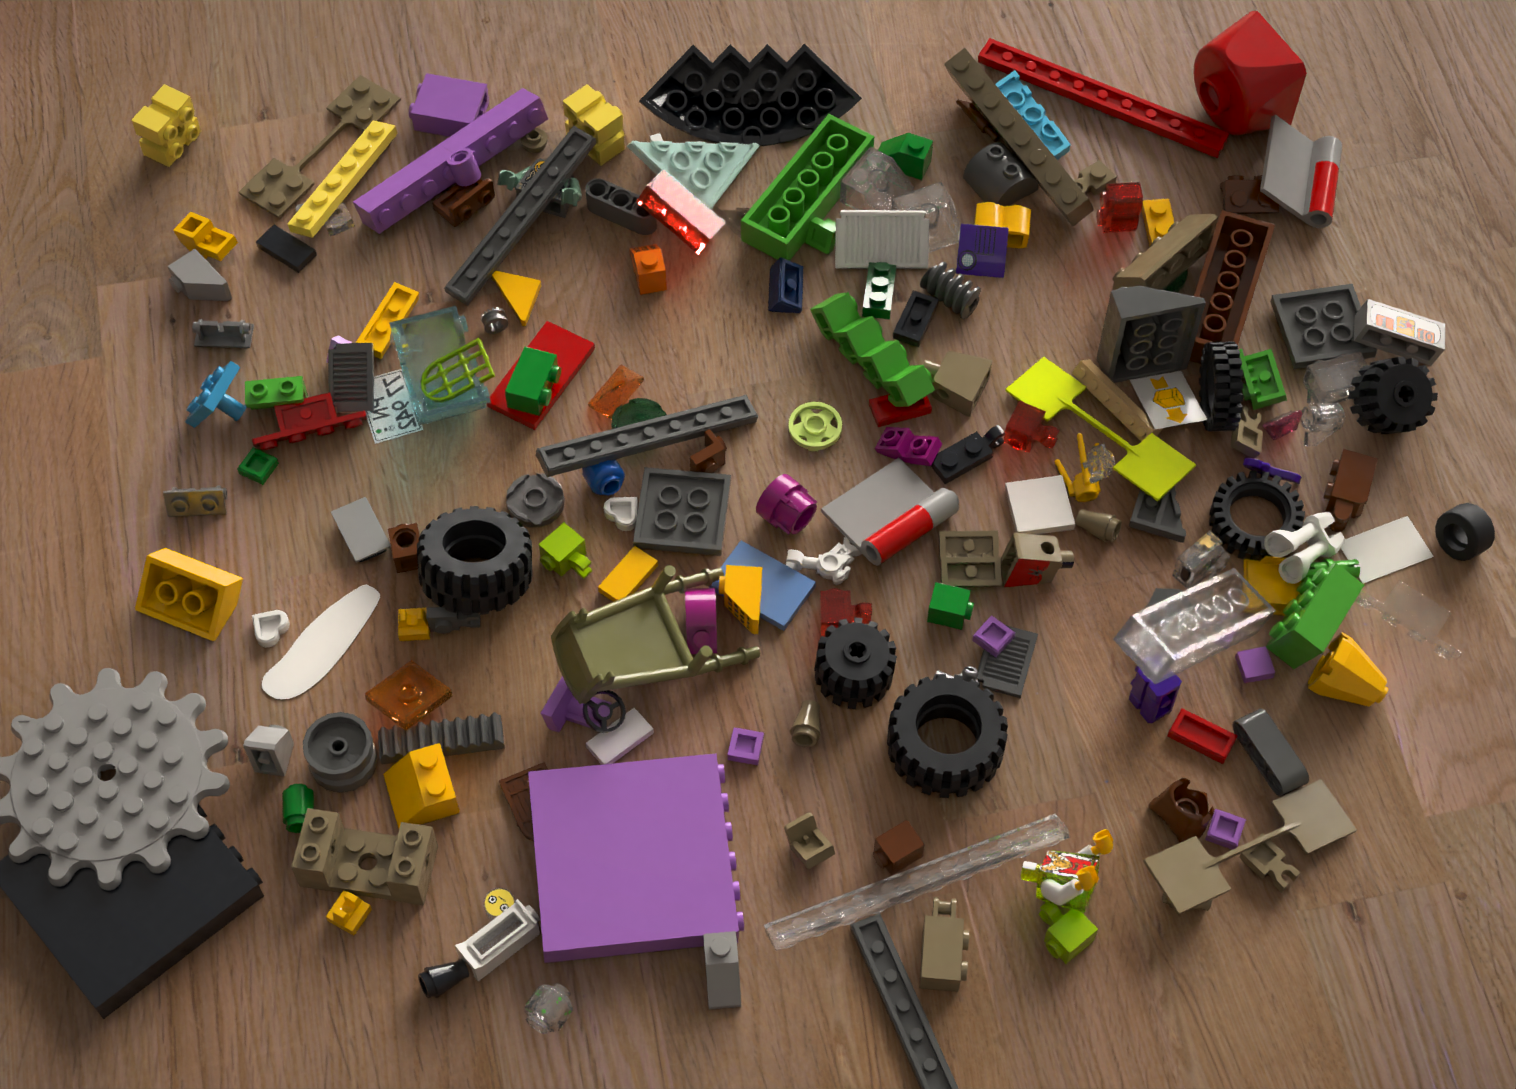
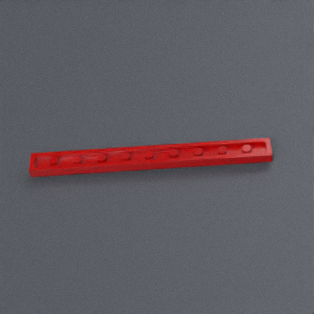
M989 38L978 55V63L1006 74H1010L1015 70L1020 76L1019 79L1215 158L1219 157L1228 141L1230 134L1228 132Z

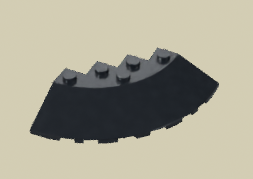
M730 44L713 63L699 49L692 45L639 100V103L669 125L692 136L715 143H757L759 146H767L794 141L812 134L828 114L840 118L862 98L806 44H803L787 62L768 44L751 62Z

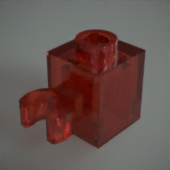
M1019 401L1006 425L1004 443L1009 444L1014 449H1022L1030 453L1037 440L1045 447L1053 449L1058 440L1056 437L1060 430L1053 426H1043L1046 411Z
M832 588L827 591H820L821 636L825 637L826 629L829 626L833 625L837 628L839 620L847 619L848 623H852L855 617L863 618V624L870 623L872 603L865 602L851 605L850 590L843 591L838 588Z

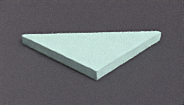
M632 141L627 147L701 218H704L759 148V145L757 143L738 144L727 142L712 144L705 142Z

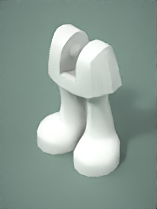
M1325 512L1307 516L1302 528L1294 532L1276 530L1265 537V549L1273 557L1286 556L1306 541L1309 545L1308 548L1289 556L1279 564V574L1287 583L1295 584L1306 577L1314 560L1320 556L1324 558L1332 557L1344 544L1345 538L1341 532L1327 536L1324 530L1328 525L1335 522L1331 513Z

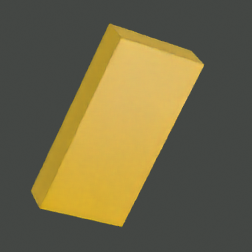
M634 546L598 586V592L613 602L634 594L658 567V560Z

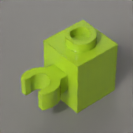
M565 522L538 544L540 562L547 570H554L562 577L568 570L573 568L583 579L592 572V569L589 567L592 563L585 556L587 554L585 539Z
M1046 902L1040 907L1042 911L1038 915L1046 924L1051 926L1047 929L1045 935V946L1056 959L1061 958L1067 964L1095 940L1098 928L1081 911H1078L1076 906L1065 915L1061 913L1060 909L1053 902Z

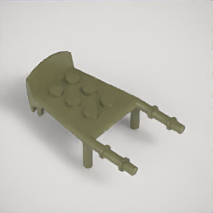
M667 565L649 588L588 613L586 608L580 609L578 614H575L574 611L569 612L557 625L551 635V640L560 672L567 687L579 704H586L600 691L694 677L711 671L718 673L725 667L738 663L746 665L749 660L759 658L760 651L757 646L747 649L739 647L736 652L722 656L712 655V649L709 646H703L693 658L666 600V594L674 592L685 593L687 589L703 584L711 586L712 582L718 581L720 576H724L723 570L721 568L713 570L705 568L702 569L701 573L687 577L679 575L676 576L675 580L671 581L676 570L673 566Z

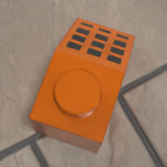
M652 244L629 248L640 295L667 290L666 269L659 246Z

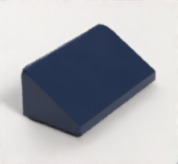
M780 257L770 267L768 311L781 313L802 312L804 266Z

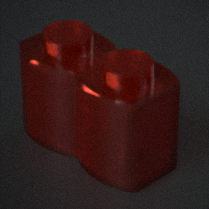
M1140 182L1107 184L1105 192L1100 193L1101 209L1097 210L1096 217L1097 224L1102 226L1103 233L1137 230L1139 214L1143 205Z

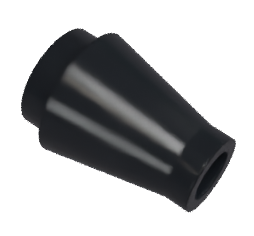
M463 959L426 967L424 972L418 974L420 986L427 998L433 996L438 998L460 981L469 977V971Z

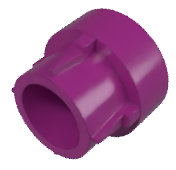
M782 474L764 490L757 502L756 513L776 529L779 527L788 535L790 533L797 534L812 520L817 510V501L808 494L807 489L791 476Z

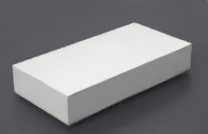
M633 708L625 714L623 723L616 730L608 733L600 732L586 742V748L601 765L612 764L651 736L654 730L643 716ZM619 718L618 720H616L614 723H612L610 726H608L607 728H612V727L616 726L617 723L619 722L620 718Z

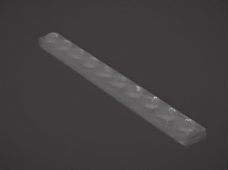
M1052 814L764 924L766 936L776 951L793 947L798 942L811 937H819L834 928L850 925L860 918L881 913L886 908L899 903L910 902L915 897L931 891L941 890L944 886L959 880H967L977 873L998 868L1003 863L1016 858L1027 857L1030 853L1042 848L1055 846L1060 841L1070 838L1068 827L1056 814Z

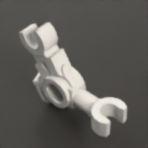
M844 537L843 545L838 543L829 552L823 555L819 554L818 558L804 556L798 550H788L786 566L796 571L802 568L815 569L816 574H820L825 579H832L834 584L839 585L849 577L851 568L847 565L853 562L854 558L852 556H859L862 553Z

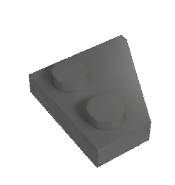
M1175 487L1167 492L1159 501H1156L1140 489L1129 527L1184 543L1186 530L1182 527L1180 519L1181 510L1179 503L1175 499Z

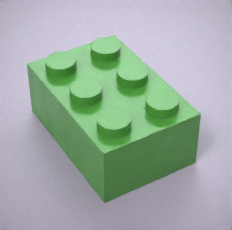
M1337 563L1326 569L1320 568L1311 579L1306 577L1297 587L1296 591L1299 594L1296 599H1292L1284 608L1283 613L1285 617L1283 620L1277 622L1270 630L1269 636H1271V639L1266 648L1293 669L1320 655L1331 641L1364 587V584Z

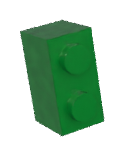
M524 347L505 390L508 408L540 416L543 407L548 406L550 403L553 383L557 384L561 376V367H558L556 354Z

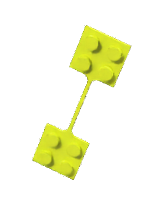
M1042 357L1005 389L1007 393L1047 422L1061 410L1068 409L1119 444L1127 451V455L1113 469L1156 501H1159L1196 467L1194 462L1153 433L1148 435L1138 445L1132 446L1073 404L1072 401L1086 389V386L1045 357Z

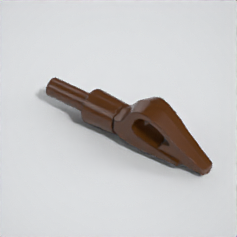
M959 99L956 101L963 112L977 125L982 133H987L994 142L999 140V136L991 129L990 124L972 102Z

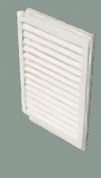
M840 211L841 218L836 219L835 268H868L869 262H886L896 265V268L928 269L929 219H924L925 211Z

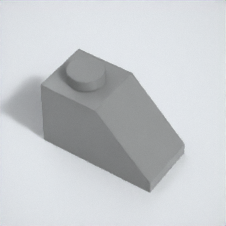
M196 249L168 265L171 278H169L170 284L176 292L182 291L188 299L229 301L232 299L227 281Z
M270 725L269 727L258 726L245 739L243 744L254 772L278 776L286 775L294 746L290 731L279 725Z
M736 931L703 934L709 1010L741 1007Z

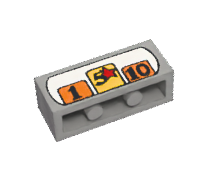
M1367 299L1354 317V341L1408 359L1413 358L1420 363L1432 366L1445 350V324Z

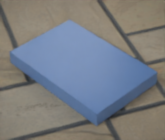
M743 541L738 543L721 566L724 576L726 574V565L762 567L760 618L783 631L816 587L814 580ZM719 580L712 582V585L709 586V588H715L717 594H719Z

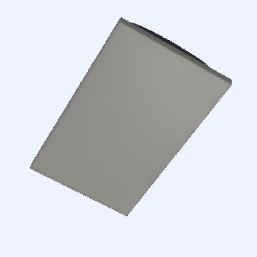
M366 497L331 511L355 562L369 560L391 548V544Z

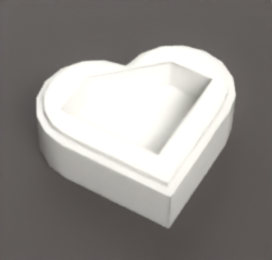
M614 497L604 503L605 517L615 522L618 529L631 531L635 528L638 513L637 497Z
M281 610L252 615L258 644L265 648L275 646L280 639V635L284 634L290 626L287 614Z

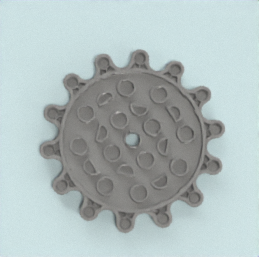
M104 668L98 673L95 687L85 694H75L68 685L63 683L55 684L51 688L49 695L53 704L52 710L43 718L34 719L25 715L16 716L12 720L11 731L22 741V745L15 754L0 757V780L10 785L8 794L0 799V825L15 823L20 827L19 835L9 846L8 855L10 859L15 863H23L37 854L48 855L51 859V865L47 877L49 882L57 887L66 885L77 870L87 867L96 872L97 883L104 890H113L119 886L124 867L132 861L143 862L153 873L165 872L171 864V858L167 852L168 842L179 835H184L194 840L204 838L209 832V823L197 811L199 802L208 796H221L230 787L227 776L212 772L207 767L210 756L227 746V734L219 729L200 731L195 726L197 717L206 707L204 697L197 693H190L180 700L168 701L164 696L168 684L164 674L158 671L150 672L138 686L124 688L121 685L119 673L114 669ZM116 769V774L111 780H100L101 771Z

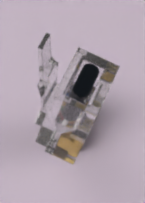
M1211 531L1178 556L1172 574L1189 591L1210 574L1206 581L1205 589L1199 598V603L1213 584L1215 576L1227 566L1230 555L1221 546L1222 541Z

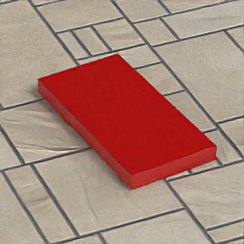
M546 321L527 346L557 355L558 367H561V376L557 384L553 383L549 405L543 407L540 416L507 407L505 390L518 360L486 401L487 407L533 430H536L595 350L593 342L549 321Z

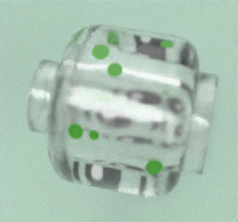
M554 983L553 986L540 985L525 1004L526 1022L536 1031L545 1035L548 1032H558L573 1012V1003L569 999L571 993L558 983Z

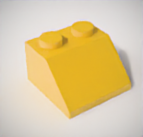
M440 743L407 753L383 774L398 829L401 822L421 825L460 813Z

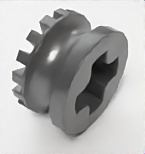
M493 307L491 311L488 309V312L484 311V314L481 315V321L487 333H500L508 327V319L502 308L496 307L494 309Z

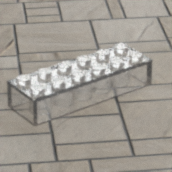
M1233 568L1132 614L1113 640L1136 663L1144 675L1156 685L1256 635L1276 610Z

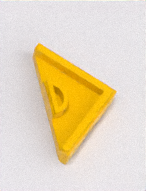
M495 271L492 274V280L496 282L508 305L514 310L521 321V325L526 326L541 289V280Z

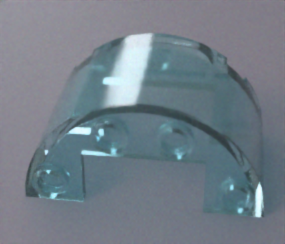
M456 306L389 323L418 426L485 409L486 404L491 403L487 386H484V383L480 384L479 379L481 376L476 377L475 374L472 376L474 388L443 403L428 399L421 389L422 374L431 363L466 345L464 332L469 331L465 316H459ZM468 350L462 352L464 358H467L474 354H469ZM459 355L442 363L443 369L456 364L460 360ZM476 358L467 364L469 371L478 367ZM462 365L448 372V375H446L448 382L463 375L465 371ZM438 366L431 370L427 378L437 374V371H439ZM442 377L426 384V391L430 393L441 387L444 383ZM468 378L452 385V393L468 385ZM445 389L432 397L441 398L448 396V392Z

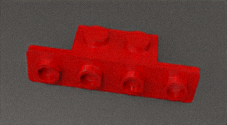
M330 392L304 398L302 403L274 406L280 432L253 438L252 443L255 448L260 447L261 450H269L278 447L277 442L289 439V443H296L306 440V435L317 432L318 436H324L334 433L335 427L345 425L346 429L363 425L362 421L367 419L366 412L360 411L337 417Z

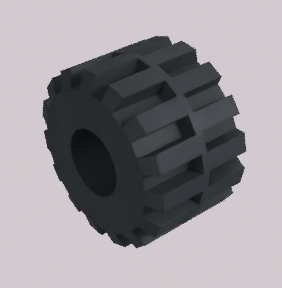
M1395 357L1374 361L1370 365L1363 366L1358 371L1361 376L1353 377L1351 385L1355 386V390L1349 391L1348 399H1354V406L1350 407L1352 414L1358 413L1360 416L1356 421L1361 426L1369 425L1367 431L1372 433L1381 432V434L1410 432L1416 430V427L1427 423L1428 420L1425 416L1433 415L1435 407L1431 406L1432 401H1437L1438 393L1432 392V386H1435L1436 382L1434 378L1426 376L1429 369L1425 365L1418 366L1419 361L1413 358Z
M855 617L854 623H848L847 619L838 621L837 628L831 625L826 629L825 637L821 636L818 642L814 671H816V685H821V693L824 697L832 695V703L838 706L841 705L842 701L848 702V709H856L859 702H862L864 708L872 706L873 697L879 702L885 696V691H889L892 684L897 658L895 655L894 641L889 642L890 634L886 629L879 632L877 630L878 623L870 621L869 625L863 624V618Z

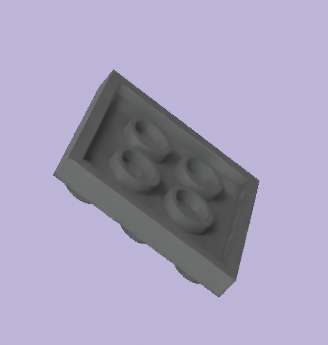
M1353 284L1272 295L1270 302L1294 369L1367 359L1376 356L1377 348L1354 341V317L1361 308Z
M644 467L633 547L721 556L731 475Z

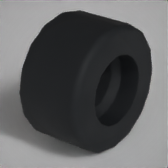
M1471 503L1459 504L1446 511L1438 518L1435 525L1436 538L1440 547L1450 557L1460 561L1471 560L1485 552L1492 546L1495 539V528L1491 518L1482 508Z

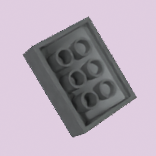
M1144 286L1121 287L1117 290H1112L1097 353V360L1101 371L1113 383L1187 369L1206 303L1204 298Z

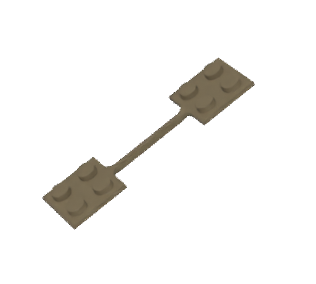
M360 75L326 107L328 111L342 119L339 125L297 165L287 166L273 158L239 191V194L280 219L315 184L314 181L302 175L300 171L347 125H354L365 131L373 120L379 122L401 101V98Z
M1322 779L1271 802V805L1283 821V827L1218 857L1210 856L1198 838L1194 836L1144 859L1143 862L1179 915L1231 890L1219 871V864L1282 834L1292 835L1305 854L1308 855L1355 833L1357 829Z

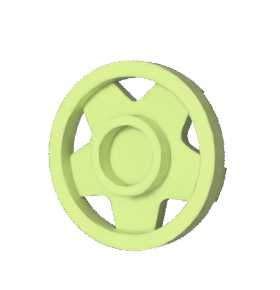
M808 402L800 405L792 412L789 418V434L796 444L808 449V451L826 449L840 438L842 420L839 413L832 406L822 402ZM811 409H820L822 411L816 414ZM799 415L801 422L793 425L796 417ZM833 419L836 420L837 428L830 424Z

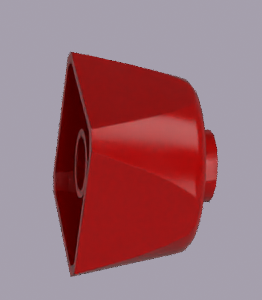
M1258 11L1249 12L1203 46L1196 55L1193 69L1196 91L1205 112L1216 126L1231 135H1244L1269 130L1271 117L1277 115L1291 125L1307 74L1304 62Z

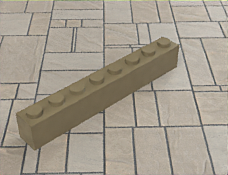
M963 48L944 63L951 78L1012 153L1034 176L1038 185L1072 227L1094 211L1086 194L966 48Z

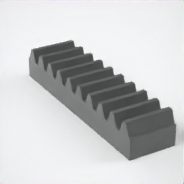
M493 712L489 717L480 714L478 718H474L471 715L467 716L466 720L455 717L454 721L451 722L443 719L441 723L432 720L428 725L418 722L416 726L408 723L404 728H400L397 725H394L389 730L386 727H381L378 731L381 765L397 763L407 753L440 743L444 756L505 749L501 715Z

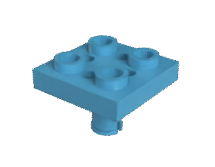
M230 361L223 368L218 366L212 375L209 374L200 387L203 391L191 401L186 410L190 413L185 420L187 424L195 428L213 413L215 408H218L235 421L240 419L247 408L246 405L241 404L226 394V390L240 369L238 365Z

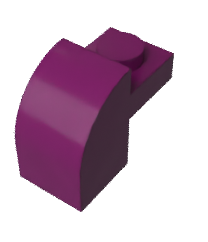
M689 588L685 592L686 634L689 651L691 654H697L703 646H709L713 653H717L715 588Z

